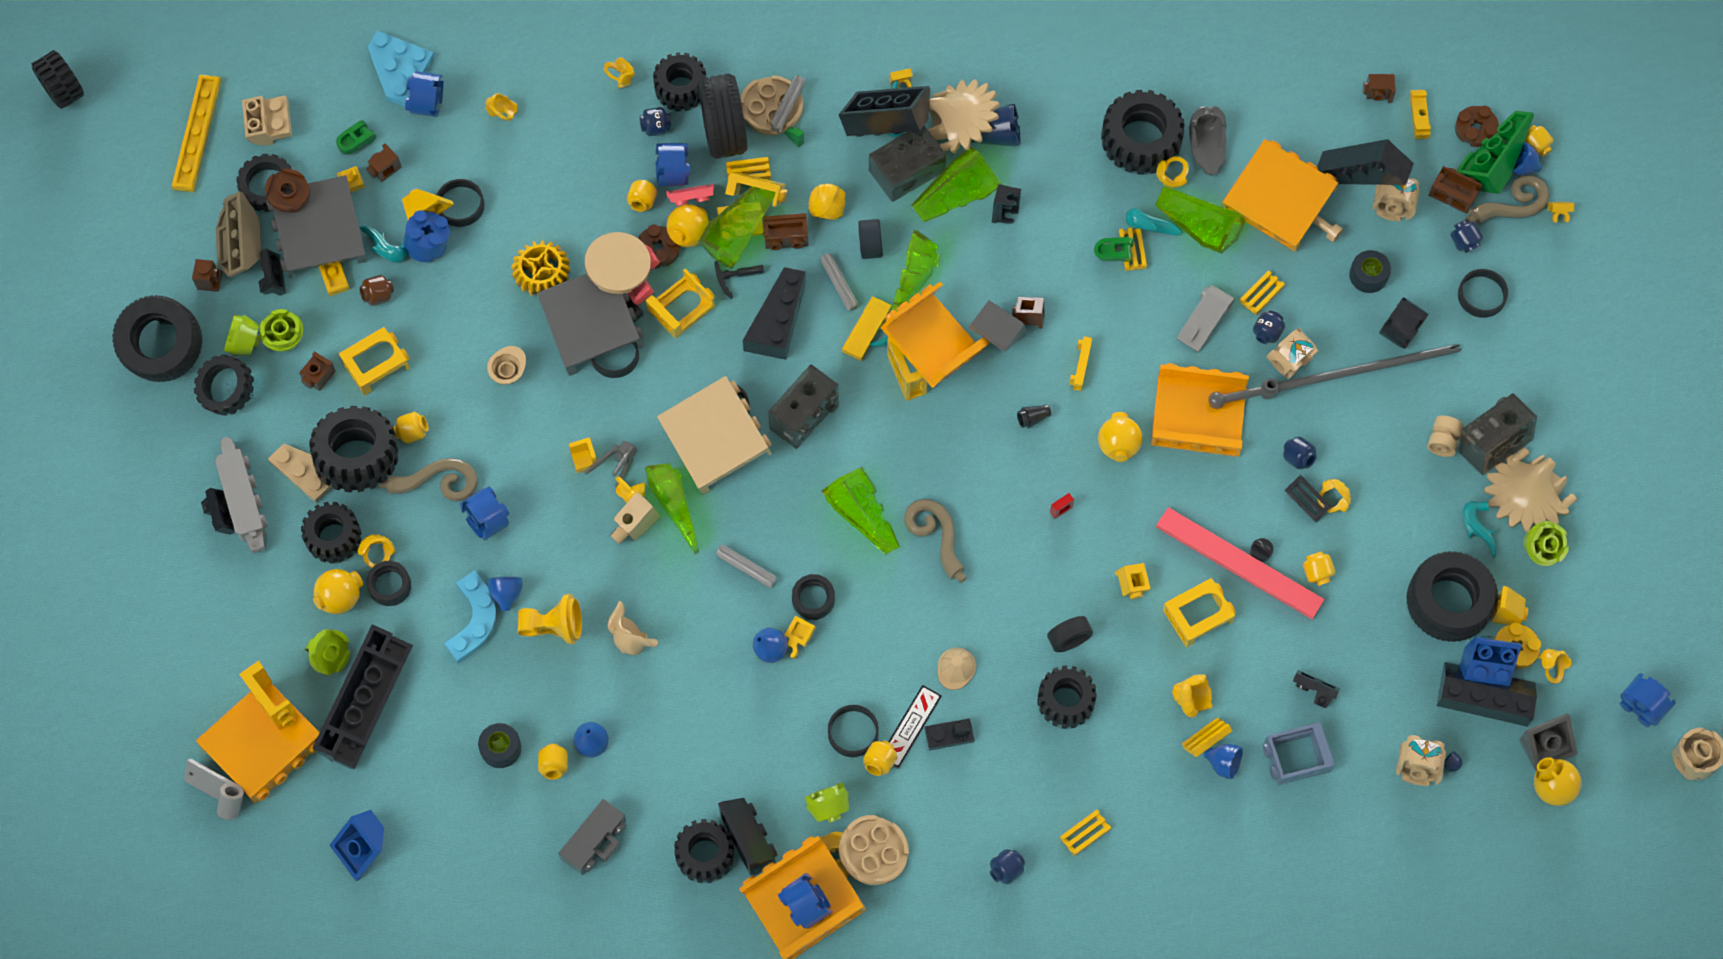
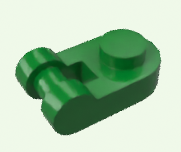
M360 120L337 137L336 144L341 153L352 154L364 145L372 143L377 136L372 130H368V125L363 120Z
M1131 237L1100 239L1095 244L1094 253L1102 261L1130 262L1133 258L1131 247L1134 246V239ZM1117 247H1122V251L1117 252Z

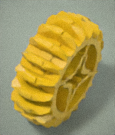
M542 239L540 244L537 245L533 240V246L529 247V245L525 244V251L519 249V256H514L513 258L514 263L511 266L513 279H516V285L518 287L521 286L523 292L528 290L531 296L535 292H541L569 279L568 274L571 272L570 260L566 258V252L561 251L559 245L554 247L551 241L545 245V241ZM550 258L557 262L558 269L550 264ZM524 269H528L532 273V279L524 274Z

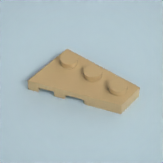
M283 444L268 458L275 468L315 503L332 489V485H326L322 482V478L316 474L312 457L309 453Z

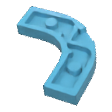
M475 570L456 582L457 587L472 606L473 616L471 621L463 631L444 643L458 663L473 654L487 642L494 630L497 615L496 604L489 593V588Z

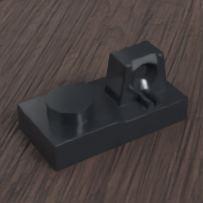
M266 248L260 251V264L264 272V278L258 281L260 293L265 295L275 293L281 296L286 293L280 261L281 256Z
M215 488L207 489L205 491L206 498L201 502L204 514L211 515L215 531L229 535L234 533L235 529L224 491Z
M1297 670L1293 682L1297 683L1296 687L1304 691H1309V689L1316 690L1314 704L1323 708H1327L1331 700L1337 698L1340 688L1300 670Z
M970 718L925 726L929 751L973 743L975 741Z

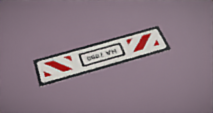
M924 685L919 689L888 741L893 745L897 753V759L893 765L897 768L901 766L942 695Z

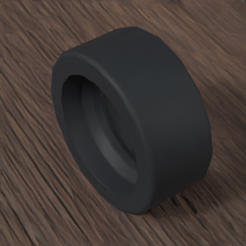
M382 561L374 565L366 578L367 589L372 599L380 605L395 606L402 603L409 596L411 579L406 568L398 562ZM386 572H396L402 578L401 588L392 595H382L376 589V580Z
M809 574L801 577L792 589V604L795 611L801 617L808 620H818L825 617L834 606L835 591L832 583L819 574ZM810 585L822 587L827 594L825 604L817 609L805 607L800 600V594L805 587Z
M1077 616L1055 626L1048 632L1047 637L1054 651L1058 653L1068 651L1083 644L1093 635V630L1085 616Z

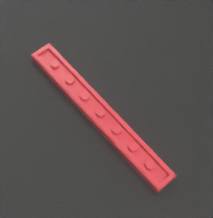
M1169 507L1156 525V528L1312 620L1325 600Z

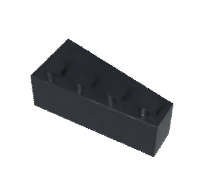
M1389 139L1323 151L1317 167L1321 173H1329L1334 176L1338 184L1406 185L1414 163Z
M787 267L783 268L742 340L743 351L786 360L806 284V271Z

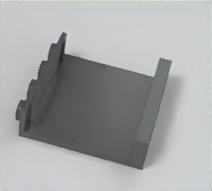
M346 175L308 183L310 196L299 212L278 211L267 200L269 212H274L275 219H271L273 231H278L280 237L276 239L278 252L283 251L284 259H280L283 272H288L289 278H292V271L357 258L358 264L366 262ZM291 187L282 189L285 195H289L293 192L291 191Z
M587 274L537 293L569 376L578 373L576 365L634 342H638L640 348L643 347L640 339L644 338L640 326L635 327L633 320L637 318L633 308L627 307L626 302L630 301L627 293L612 294L602 291L590 280Z

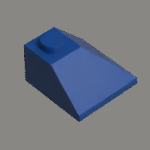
M368 810L351 816L330 843V847L356 881L360 880L381 853L384 826L372 810Z

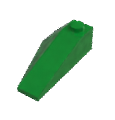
M1515 111L1497 127L1498 132L1490 139L1485 138L1481 142L1482 147L1475 153L1471 151L1465 157L1456 171L1466 177H1472L1481 183L1480 190L1482 192L1500 194L1512 175L1534 118L1533 112Z

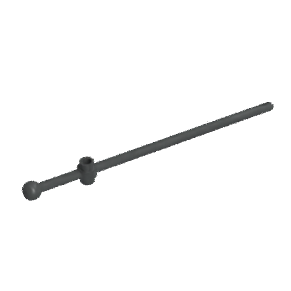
M1453 344L1278 383L1275 379L1270 378L1265 380L1260 387L1228 394L1213 392L1209 395V404L1213 409H1220L1225 403L1260 395L1264 399H1272L1279 391L1458 353L1462 348H1458L1461 346L1460 344Z

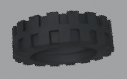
M262 154L259 157L257 155L253 156L252 160H247L243 168L240 167L238 171L239 176L236 178L238 191L243 192L255 210L269 212L267 196L253 194L249 189L252 177L263 170L281 172L282 169L292 168L284 158L281 157L280 159L275 154H272V156H268V154Z
M225 354L220 355V357L213 356L211 357L212 360L205 361L202 369L199 368L197 372L198 376L194 380V384H196V388H194V394L197 395L196 400L202 404L203 408L215 414L226 416L227 413L235 414L237 413L236 410H241L245 407L244 404L249 402L251 398L250 393H253L254 387L252 382H254V377L250 374L252 371L246 366V363L233 356ZM232 368L237 376L235 391L228 399L222 402H215L211 395L213 379L220 371Z

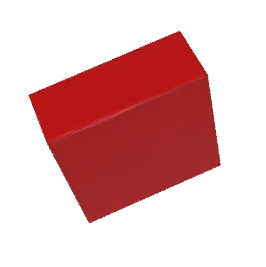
M1068 493L1051 504L1050 514L1054 519L1073 508L1074 498L1071 494Z

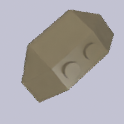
M240 191L224 198L222 204L224 207L220 212L216 225L217 264L229 277L248 270L260 259L259 217L243 192Z

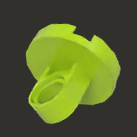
M324 629L317 633L313 639L309 640L305 650L309 653L310 664L316 672L331 675L334 672L339 673L347 665L350 657L347 645L349 639L343 632L335 629Z

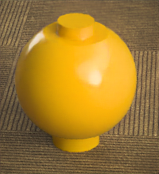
M684 204L676 207L669 214L666 228L669 237L674 243L689 248L701 244L706 239L710 223L705 209L692 204Z
M1115 412L1101 426L1098 433V444L1101 451L1108 458L1117 462H1124L1132 458L1140 450L1142 432L1138 424L1128 418V414Z
M342 569L328 570L321 574L315 582L313 602L319 610L322 609L329 614L346 613L356 605L360 594L359 588L363 586V581L356 571L348 573Z
M1551 757L1544 758L1537 764V771L1534 775V788L1542 801L1553 806H1564L1572 803L1577 798L1581 790L1582 781L1579 771L1573 764Z

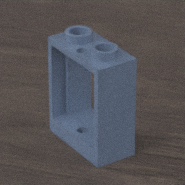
M1321 722L1268 735L1264 741L1265 744L1262 745L1265 757H1269L1271 762V776L1277 780L1278 785L1332 772L1335 766ZM1310 736L1319 766L1284 775L1274 745Z

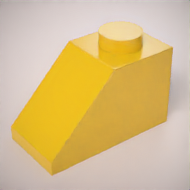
M421 189L412 190L407 196L402 198L408 220L419 210L439 215L454 205L451 200Z
M1503 586L1498 594L1497 606L1492 615L1491 622L1503 625H1511L1515 622L1521 624L1522 621H1526L1528 615V607H1525L1526 599L1509 587Z

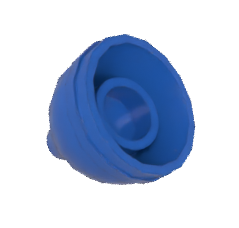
M1524 142L1512 173L1528 175L1533 172H1540L1542 165L1536 149Z
M494 577L488 579L489 593L498 603L501 611H509L514 601L519 597L523 586L522 578Z
M766 627L760 630L753 639V650L758 658L764 662H777L787 652V638L783 632L776 628Z
M586 722L577 728L573 743L579 754L593 758L605 751L609 738L603 726L595 722Z
M1222 744L1206 750L1204 757L1208 759L1219 776L1233 779L1242 760L1243 748L1235 744Z

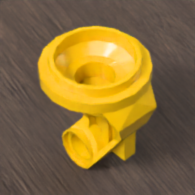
M565 594L559 603L545 615L532 608L518 610L517 633L527 637L551 633L561 637L567 644H575L582 633V614L578 599L574 598L572 594Z

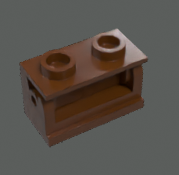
M1443 166L1428 196L1468 214L1482 184L1472 177H1466L1458 173L1453 168Z
M806 213L763 216L765 249L780 250L789 247L800 249L804 246H809Z

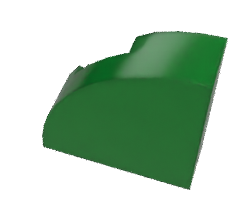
M791 126L784 132L798 147L804 144V132L801 129H794Z

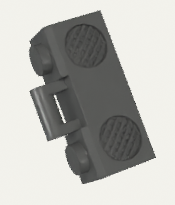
M602 799L558 853L560 859L581 875L585 871L590 872L597 863L595 860L597 856L606 862L621 844L614 836L615 834L619 836L626 828L627 824L625 822L627 820L625 815ZM607 840H608L610 843H609V844L606 846V848L601 852L600 849L603 847V845H604V844L607 842Z

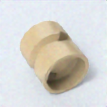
M1437 416L1432 428L1433 433L1430 435L1427 444L1429 451L1443 457L1454 456L1458 447V439L1461 437L1463 423L1450 416Z

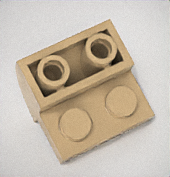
M286 95L266 100L263 96L242 100L245 137L249 142L257 145H274V140L292 136L289 100Z

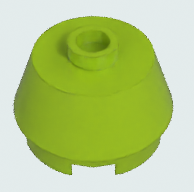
M273 310L270 312V315L261 321L260 339L266 347L282 353L290 352L298 346L302 338V321L297 315L288 310Z
M234 314L224 352H228L232 356L251 355L253 347H258L260 335L257 334L259 324L244 314L243 316Z
M1540 522L1526 532L1523 539V548L1536 564L1541 566L1554 565L1562 561L1568 553L1567 533L1554 522Z
M843 782L804 797L807 805L805 808L817 822L828 820V823L841 819L840 814L849 811V790H846Z

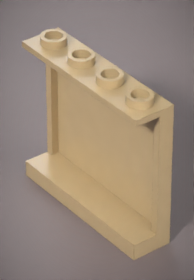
M726 376L657 416L703 495L711 491L708 486L767 452L769 456L772 455L769 449L772 446L766 434L761 436L758 431L761 425L755 416L751 418L747 411L751 410L745 398L740 400L737 393L741 391L735 381L729 382Z

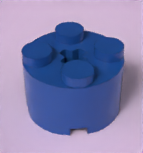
M415 71L412 77H408L407 90H410V95L406 99L405 110L410 111L411 114L438 117L440 110H436L437 104H442L444 81L440 80L443 75Z
M657 143L655 155L659 156H657L655 165L658 187L688 185V176H690V164L687 163L686 158L688 156V144Z
M416 211L407 221L403 239V246L409 252V256L420 262H432L433 259L442 257L446 251L449 238L447 219L432 212Z
M489 486L460 503L462 513L466 511L468 514V518L465 519L468 525L479 538L483 537L484 541L509 524V520L506 517L509 515L507 507L503 503L499 504L496 500L495 492Z
M1639 673L1621 693L1622 701L1619 704L1625 711L1629 713L1633 711L1639 716L1638 721L1643 726L1649 728L1650 725H1658L1676 702L1674 699L1670 701L1668 698L1670 692L1662 684L1651 677L1646 680L1642 678L1644 674Z
M808 873L794 880L778 894L781 902L785 906L788 905L792 911L790 914L792 921L796 926L801 925L804 929L811 928L832 913V910L828 909L831 905L818 884H811L810 880L813 878Z

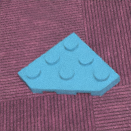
M376 31L367 48L388 101L405 107L406 99L410 95V90H407L408 77H412L415 71L426 72L434 58V53Z

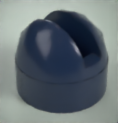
M1452 751L1444 761V767L1449 771H1457L1463 764L1462 758L1455 751Z

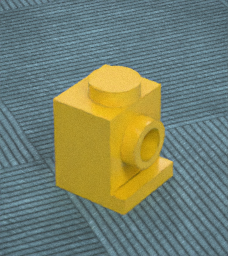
M1144 563L1123 566L1115 571L1123 597L1130 596V600L1143 597V593L1150 590Z

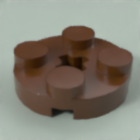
M1470 106L1459 112L1455 123V133L1462 142L1466 141L1472 147H1482L1481 142L1485 138L1490 139L1498 132V119L1488 106ZM1474 123L1480 124V130H1477L1476 127L1472 128V125Z
M282 169L281 172L275 175L273 173L268 178L265 185V193L268 203L276 210L281 212H299L309 199L310 188L302 173L294 169ZM287 186H290L291 191L293 192L289 195H285L282 189H286Z
M652 224L638 237L644 245L652 249L660 261L655 268H660V266L666 264L669 266L679 256L680 247L671 240L667 233V228L664 226ZM661 243L663 249L655 251L654 244Z

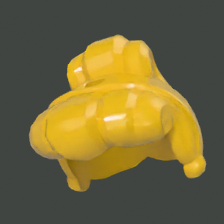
M825 183L816 186L809 197L808 210L813 217L827 220H836L842 217L845 209L846 193L843 189L833 184Z
M1193 675L1173 686V698L1177 701L1178 705H1181L1186 716L1193 718L1198 714V711L1212 708V693L1208 685L1207 675Z

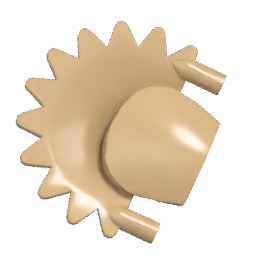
M974 79L966 86V83L961 80L956 90L948 85L945 91L933 94V98L929 102V112L932 116L933 128H929L928 133L933 140L949 139V142L936 145L938 153L949 150L955 153L960 144L965 150H968L971 140L979 143L982 142L981 132L992 131V127L988 122L999 118L992 111L997 109L1000 103L993 101L997 93L995 91L988 92L989 85L987 83L978 87V81Z
M1523 447L1514 455L1507 453V464L1498 461L1494 463L1498 473L1487 474V479L1493 485L1485 487L1484 492L1494 496L1489 501V507H1500L1496 515L1497 519L1509 516L1508 525L1510 528L1521 522L1523 530L1527 532L1533 523L1536 525L1543 521H1551L1558 524L1557 514L1568 515V507L1577 501V498L1571 493L1564 500L1560 501L1558 496L1567 484V477L1560 478L1553 472L1556 463L1550 457L1544 460V455L1528 464L1521 462L1529 454V451Z

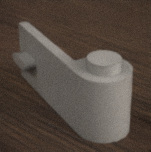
M1211 285L1210 288L1207 286L1204 288L1200 295L1201 301L1177 336L1178 340L1197 352L1201 350L1222 316L1224 317L1235 301V298L1214 285Z
M191 758L187 760L184 781L218 800L216 809L218 816L226 820L237 818L240 814L244 795L242 787Z

